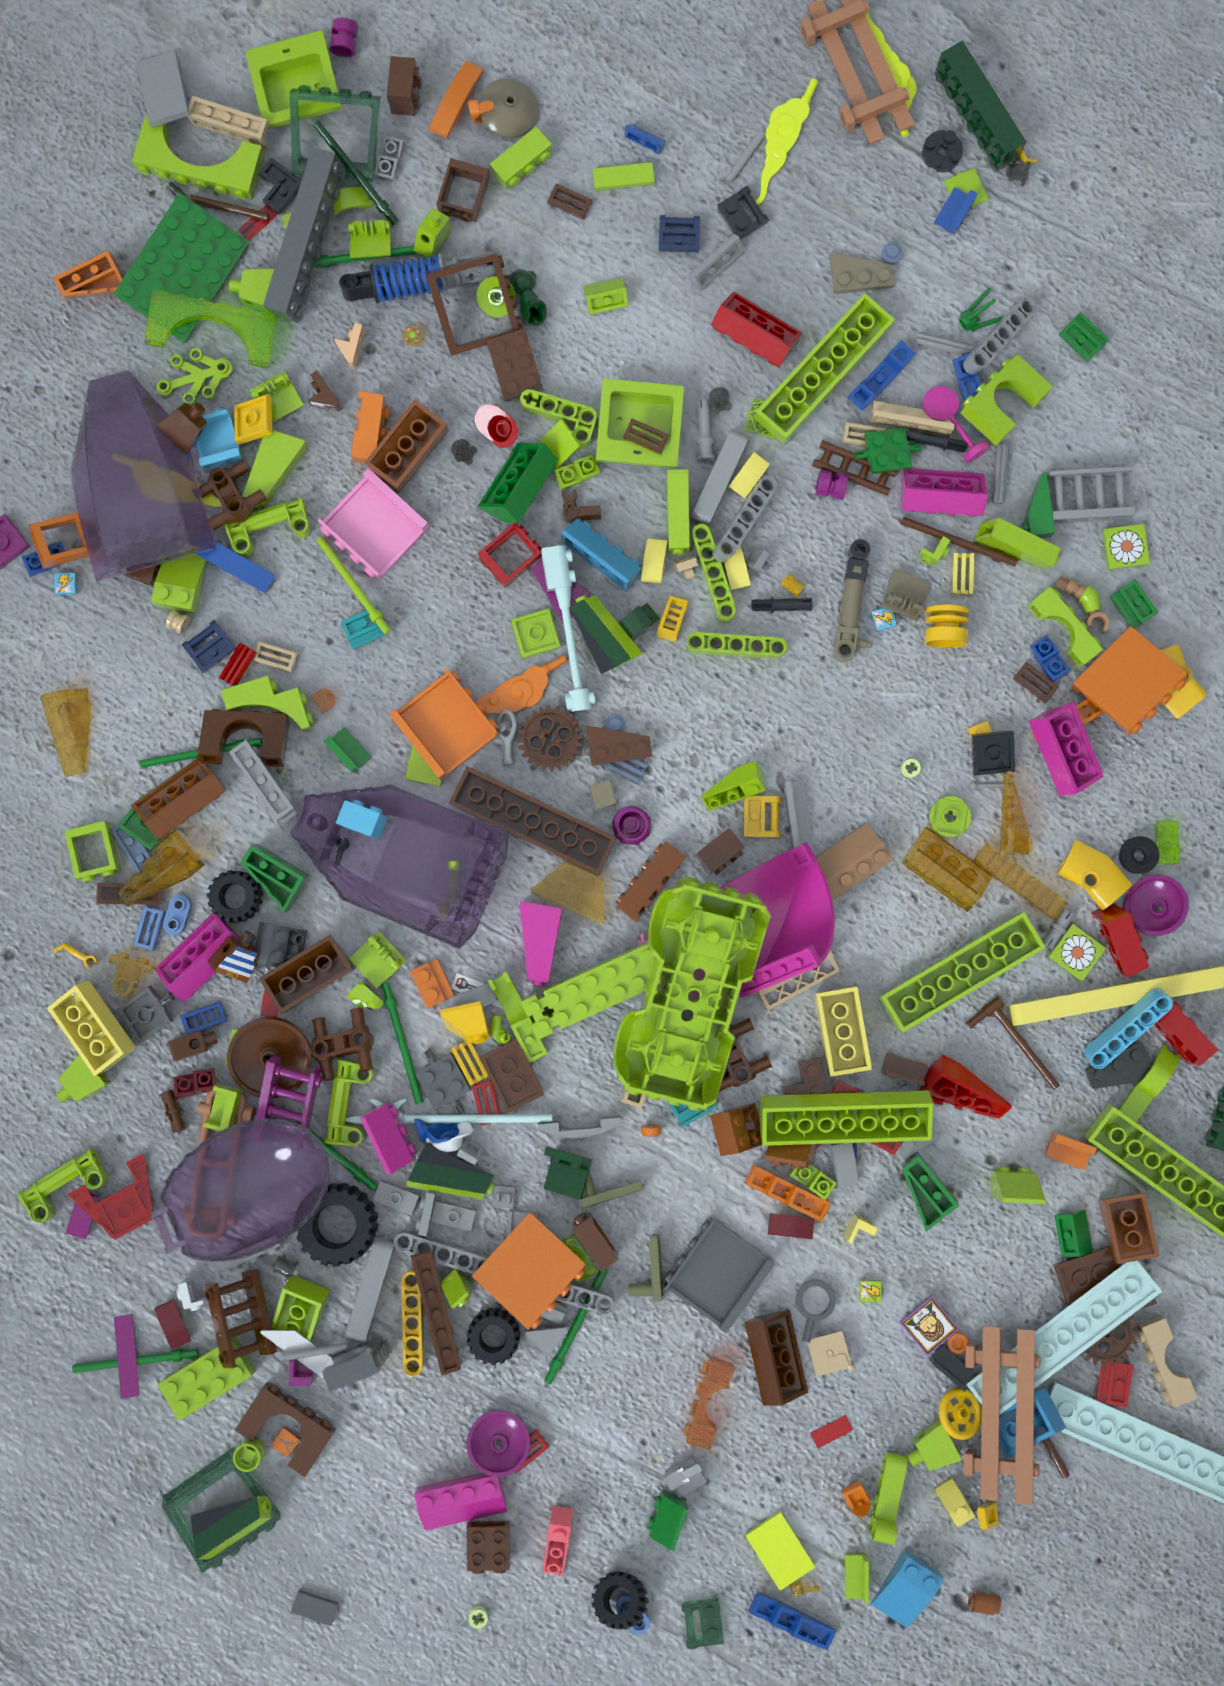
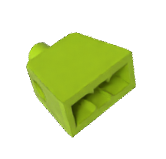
M432 208L418 226L414 251L424 257L435 255L451 234L450 218Z
M245 269L242 272L241 280L230 279L229 291L238 292L242 304L269 312L263 307L274 269Z
M78 1055L59 1077L58 1080L63 1085V1088L56 1093V1096L63 1103L70 1097L78 1102L111 1083L103 1073L94 1076L81 1056Z
M937 1419L913 1438L917 1450L907 1454L913 1467L924 1461L929 1471L962 1460L949 1434L942 1427L940 1419Z

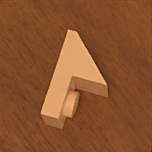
M354 323L353 329L349 330V342L334 339L346 362L354 370L365 333L363 325Z

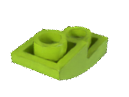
M592 454L574 460L570 465L555 469L553 474L562 491L599 475L600 470Z
M812 1165L804 1169L792 1168L789 1172L791 1177L824 1200L827 1199L837 1184Z

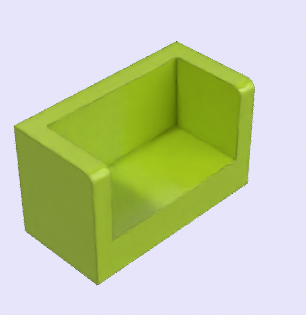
M219 1083L213 1087L216 1095L210 1118L204 1122L203 1127L228 1133L233 1130L243 1090Z

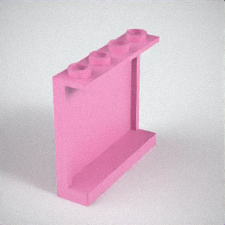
M368 468L363 473L364 478L323 521L319 519L318 522L321 525L319 529L327 537L330 535L336 539L334 543L342 551L344 549L351 553L349 557L357 565L359 563L363 564L366 567L364 571L371 578L375 576L380 580L430 527L428 522Z

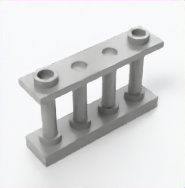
M1116 464L1111 468L1064 470V468L1059 467L1051 469L1047 474V479L1054 480L1056 509L1052 512L1054 524L1130 520L1135 515V507H1128L1125 504L1123 476H1127L1132 471V466L1125 467L1124 464ZM1115 476L1117 505L1115 508H1107V505H1105L1103 477ZM1083 478H1095L1097 502L1095 509H1087L1085 507ZM1062 479H1074L1075 510H1067L1064 507Z

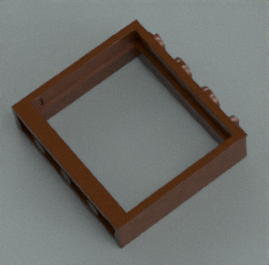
M496 251L425 273L451 356L485 346L488 339L522 328L520 317L515 316L513 310L517 308L513 296H509L508 288H511L508 276H504L501 269L505 267L501 255L498 256ZM493 262L512 329L456 346L436 279Z

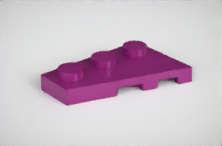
M541 558L531 570L564 625L562 610H560L555 591L547 592ZM578 582L572 583L571 606L576 604L575 600L583 595L591 596Z

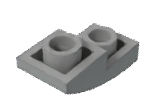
M384 135L381 151L377 157L374 171L375 176L395 179L404 147V140Z
M489 983L448 998L451 1007L481 1001L482 1006L485 1007L497 1002Z
M852 1143L831 1144L832 1163L835 1166L836 1186L839 1189L858 1185L857 1167Z

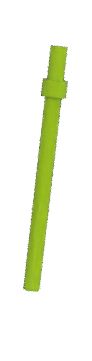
M319 537L316 540L368 611L370 614L369 618L374 624L378 625L384 635L389 634L391 629L384 621V616L380 610H376L324 537Z

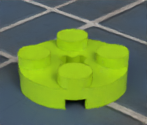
M946 796L937 800L929 811L931 829L938 835L947 838L962 834L971 822L970 809L962 799L955 796ZM949 811L955 816V820H951L950 823L944 817Z

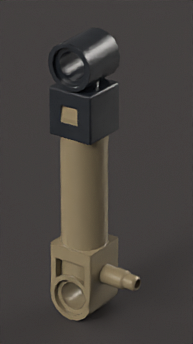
M863 539L855 540L848 550L849 559L846 562L839 624L836 629L833 649L834 658L841 663H846L855 655L856 647L872 648L873 645L870 641L858 639L862 595L869 561L866 559L871 551L869 543ZM854 548H862L864 555H857L854 552ZM847 647L849 655H842L839 648Z

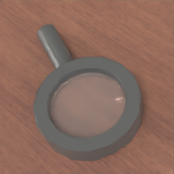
M811 1280L804 1283L796 1293L795 1303L797 1309L803 1317L807 1318L802 1341L808 1343L811 1341L815 1321L826 1319L832 1314L836 1305L833 1289L827 1283L820 1280Z

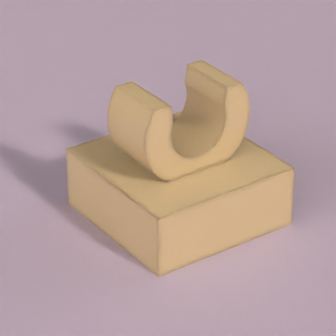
M693 555L673 562L675 569L678 572L683 571L685 578L695 577L692 567L698 566Z

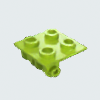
M372 219L370 224L367 223V220H364V224L362 221L348 223L350 231V258L391 256V223L382 219L374 220L373 223Z
M285 371L249 390L254 399L266 394L272 397V423L304 406Z
M380 931L372 935L349 958L376 989L407 962Z

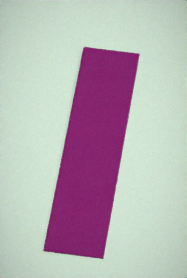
M132 1314L114 1317L121 1399L137 1397L140 1394Z

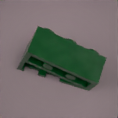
M1223 1086L1217 1095V1101H1219L1217 1109L1213 1111L1211 1121H1213L1211 1130L1209 1129L1206 1134V1146L1224 1151Z

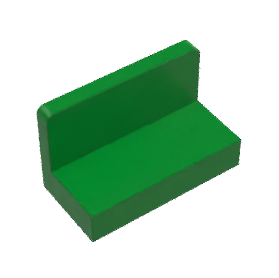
M346 728L341 729L334 737L329 736L324 740V743L353 774L371 759V756Z
M1085 1210L1054 1215L1062 1257H1080L1093 1251Z

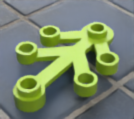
M194 348L190 351L191 359L194 362H202L211 367L202 370L185 362L180 355H173L170 359L172 366L176 369H183L191 374L171 381L162 379L157 383L156 390L162 397H170L174 389L193 383L190 391L183 395L184 403L188 397H193L191 402H186L193 406L206 378L213 376L209 386H205L202 390L203 396L207 400H212L216 395L215 391L221 380L229 377L233 371L229 360L225 358L214 360L203 355L199 349ZM200 353L198 358H193V355ZM176 359H180L179 364H174ZM225 365V369L220 371L219 366ZM163 384H167V388L165 390L161 389V386ZM208 390H212L210 396H206Z

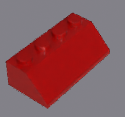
M733 292L720 305L711 323V326L715 327L719 333L728 335L737 344L746 346L752 353L764 357L770 364L777 365L778 367L787 359L802 335V332L736 292Z

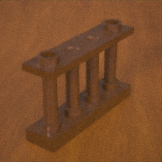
M259 1269L241 1272L242 1280L222 1287L218 1286V1282L204 1284V1295L209 1304L219 1348L218 1357L223 1368L237 1367L236 1358L259 1351L260 1355L277 1353L276 1344L260 1333L261 1331H272ZM245 1289L246 1301L223 1308L222 1295ZM247 1309L250 1310L251 1322L228 1329L227 1316ZM251 1330L255 1331V1343L233 1350L231 1337Z

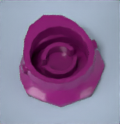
M635 806L619 809L612 821L613 832L621 843L639 845L650 835V817L644 810Z

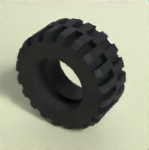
M331 1183L314 1191L301 1204V1208L296 1215L295 1231H298L296 1238L298 1243H302L303 1247L301 1249L303 1252H308L311 1255L310 1259L313 1261L319 1260L321 1261L320 1264L325 1266L332 1264V1267H339L342 1264L348 1265L354 1260L359 1259L373 1243L375 1234L378 1231V1213L374 1210L375 1205L373 1201L370 1202L367 1198L368 1195L365 1192L359 1191L358 1187L354 1185L348 1186L347 1183ZM330 1205H342L348 1208L356 1219V1231L353 1237L345 1243H331L319 1231V1215Z

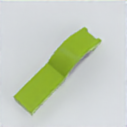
M361 186L340 189L339 199L335 201L333 207L334 215L351 208H362L365 210L373 207L374 203L372 200L369 201L367 193ZM291 213L282 216L286 229Z
M507 971L502 972L503 976L495 980L490 978L487 981L500 1002L528 1062L531 1063L547 1055L548 1052L542 1040H538L531 1026L532 1021L530 1017H527L522 1007L521 998Z
M1162 1044L1156 1053V1059L1148 1073L1140 1082L1134 1085L1118 1108L1119 1111L1136 1123L1152 1099L1166 1086L1181 1056L1179 1054H1172L1166 1049L1167 1046L1165 1044Z

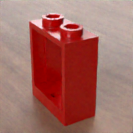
M516 523L509 526L477 553L479 559L504 588L542 558L541 546L535 540L531 541L527 537L529 535L528 531L522 525L518 526ZM516 534L533 555L507 576L490 555Z

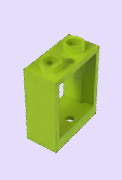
M101 821L64 831L75 879L83 880V883L96 880V876L110 877L116 875L115 871L121 870L114 837L110 831V822ZM102 833L110 865L83 872L75 840Z

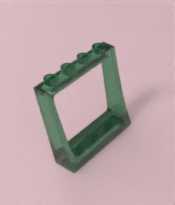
M301 85L299 89L292 88L289 92L292 175H303L308 158L301 155L298 101L307 100L371 107L368 163L353 162V164L367 181L372 182L376 167L381 96H373L370 91H360L359 94H352V91L349 89L331 92V88L321 87L319 91L311 90V87L307 85ZM345 168V179L356 180L349 170Z
M231 1448L167 1492L162 1498L163 1510L202 1573L210 1567L212 1569L219 1567L223 1562V1558L228 1555L231 1557L235 1556L240 1551L242 1545L246 1542L252 1544L258 1538L259 1533L264 1530L265 1532L271 1531L276 1525L275 1522L280 1520V1511L251 1472L241 1471L235 1466L233 1462L234 1448ZM234 1471L254 1496H268V1500L271 1503V1519L211 1559L198 1560L195 1557L193 1536L180 1515L178 1508Z

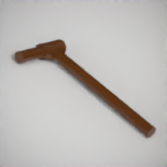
M996 996L983 1006L980 1012L966 1022L968 1027L972 1029L984 1018L996 1017L1051 1088L1055 1090L1060 1086L1002 1011L1005 1004L999 996Z

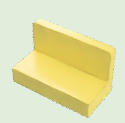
M853 1214L843 1237L852 1244L859 1229L875 1236L878 1228L872 1222Z

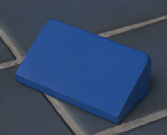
M633 124L625 126V138L661 154L666 140Z

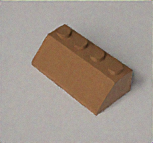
M867 823L816 856L827 880L832 901L894 860L882 840Z

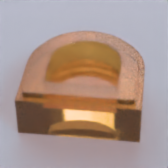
M321 689L311 695V698L322 714L331 709L336 703V697L329 689Z

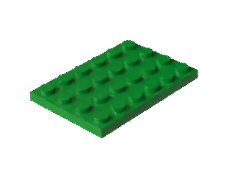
M179 192L113 295L185 343L248 246L249 241Z

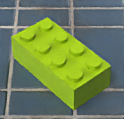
M236 1336L230 1338L233 1350L242 1347ZM217 1345L160 1381L157 1385L178 1421L251 1377L256 1372V1369L248 1356L244 1355L236 1358L237 1367L223 1368L219 1361V1348Z

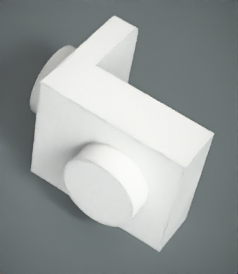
M191 1279L178 1284L177 1296L179 1300H182L184 1309L191 1308V1311L204 1308L203 1304L208 1301L205 1297L195 1299Z

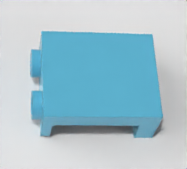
M220 408L213 410L211 414H202V417L207 421V425L196 443L201 468L206 472L216 467H223L243 461L240 445L235 442V427L229 411Z

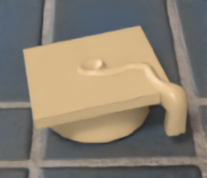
M843 1331L811 1338L808 1347L817 1377L845 1369H850V1371L856 1369L854 1363H851Z

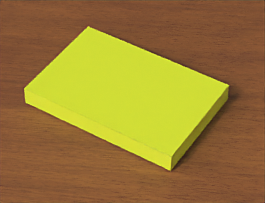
M781 1511L745 1533L746 1538L779 1590H782L815 1568L814 1563Z

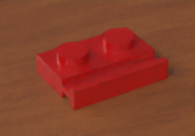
M1114 1360V1366H1111L1108 1361H1106L1105 1367L1101 1365L1096 1400L1127 1408L1133 1364L1125 1362L1120 1364Z

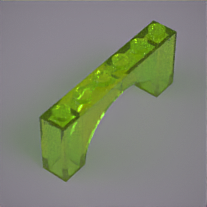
M165 290L152 291L145 332V345L166 349L170 336L182 325L200 320L213 321L230 328L240 337L247 350L248 365L268 368L276 315H272V313L265 310L260 312L252 311L251 308L240 306L239 308L231 307L229 303L219 302V304L212 303L205 298L192 299L185 294L172 295Z

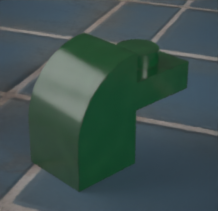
M646 603L627 614L619 622V625L634 641L645 629L655 624L660 618L649 604Z

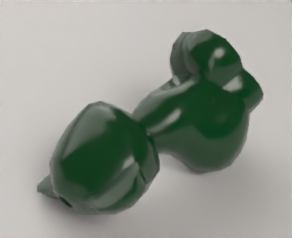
M518 269L510 275H504L508 276L515 293L520 294V314L522 319L533 326L541 325L547 317V307L545 302L538 299L536 293L532 291L536 284V274L533 271L527 272L524 269Z

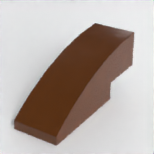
M97 883L96 904L162 905V884Z

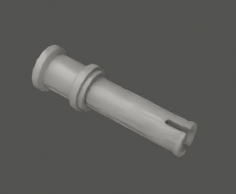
M702 399V403L701 400L698 401L699 438L697 445L699 446V456L697 461L700 463H711L716 460L713 455L715 440L711 434V401L708 399Z

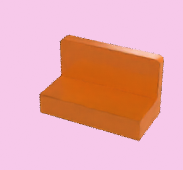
M1052 1132L1045 1156L1080 1169H1085L1090 1154L1095 1155L1097 1148Z

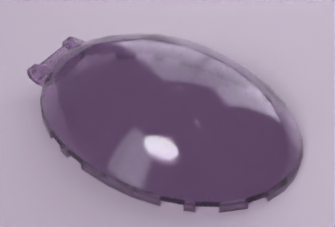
M262 1118L261 1120L246 1121L230 1126L201 1142L191 1153L188 1152L183 1157L184 1159L176 1168H173L165 1180L166 1184L160 1196L164 1207L150 1215L152 1220L155 1219L166 1246L164 1248L166 1254L181 1248L183 1255L203 1261H231L249 1257L278 1245L296 1233L314 1215L326 1194L330 1179V1163L327 1152L319 1138L309 1129L292 1121ZM166 1214L178 1240L175 1243L163 1218Z

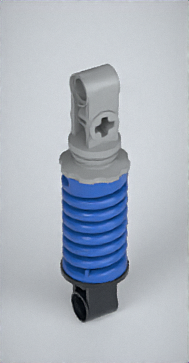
M490 252L462 257L453 256L448 260H444L442 254L438 253V255H433L432 257L427 256L426 263L423 257L418 258V264L415 258L410 260V264L408 260H403V267L400 261H396L395 268L394 264L389 262L387 264L388 272L384 263L380 265L369 264V271L345 274L340 278L339 284L343 298L350 302L374 298L376 304H379L380 302L394 300L396 297L402 299L403 295L406 298H409L411 294L414 297H417L418 294L423 296L426 294V291L428 294H431L425 275L426 272ZM489 262L437 278L436 282L440 293H448L449 285L455 284L460 286L463 283L483 281L488 277L497 275L493 262Z

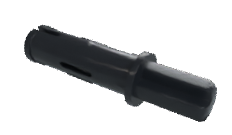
M909 427L907 433V440L939 447L943 451L949 449L965 453L967 449V442L949 438V435L946 437Z
M771 597L770 599H753L751 601L752 611H771L773 613L774 611H812L813 608L812 598L774 599Z

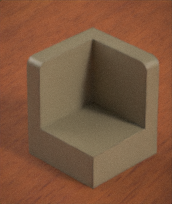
M609 780L589 785L596 809L616 805Z

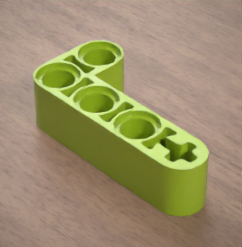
M528 389L522 392L520 401L525 412L556 422L563 419L567 425L575 427L574 436L576 439L580 434L588 437L585 441L578 440L581 445L579 449H586L590 446L597 425V413L593 408ZM533 399V401H531L530 404H527L526 401ZM546 404H552L555 406L554 409L550 411L544 409V406ZM568 409L574 412L572 416H565L563 413ZM590 415L593 417V420L585 422L583 417Z
M885 1452L869 1524V1534L873 1541L894 1545L896 1542L898 1528L895 1522L907 1470V1456Z

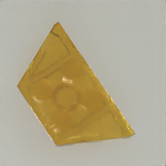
M565 862L531 889L532 892L595 922L604 924L603 879Z

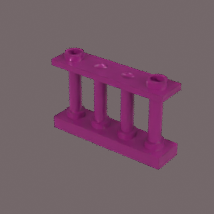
M273 1055L266 1063L252 1140L260 1142L265 1136L271 1134L297 1141L296 1151L300 1152L305 1146L309 1145L311 1134L308 1132L317 1088L320 1087L322 1082L321 1068L316 1067L311 1072V1075L282 1068V1065H280L281 1057ZM283 1076L309 1083L307 1094L279 1087L276 1084L277 1077ZM277 1095L304 1102L303 1114L275 1107L273 1098ZM276 1115L301 1122L300 1132L297 1133L271 1126V1123H269L270 1116Z

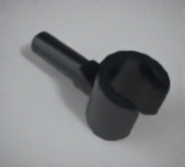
M336 836L334 839V843L338 847L334 864L337 866L340 865L343 851L350 845L347 838H344L343 843L340 844L342 841L340 836Z

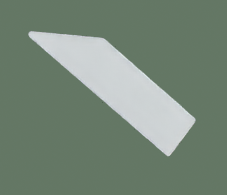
M296 1331L260 1332L286 1352L316 1347ZM327 1354L297 1359L322 1378L323 1369L333 1364L332 1358Z

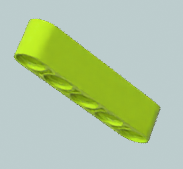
M698 524L692 531V542L716 616L719 621L729 623L735 616L736 607L721 562L717 561L714 556L708 559L702 556V552L705 550L713 554L715 543L709 527L705 524ZM702 531L707 537L698 539L695 534ZM712 569L717 570L719 576L712 578L708 572ZM719 588L723 589L725 596L717 597L714 591ZM729 608L732 614L727 617L723 616L721 609Z
M693 632L687 637L686 648L693 654L780 659L787 650V643L779 637ZM692 639L700 640L701 645L697 648L692 647L690 644ZM718 640L721 643V647L714 649L711 647L710 642ZM738 641L741 643L742 648L734 650L731 647V643ZM753 643L761 644L762 650L759 652L754 651L751 648ZM772 645H781L782 652L775 653L772 650Z

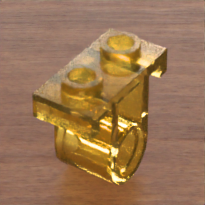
M117 952V955L110 954L108 963L117 964L118 962L112 982L113 992L118 996L133 995L138 989L143 968H145L144 973L153 974L155 965L149 964L150 960L137 957V960L130 959L129 954ZM124 980L129 984L126 992L121 989V984Z

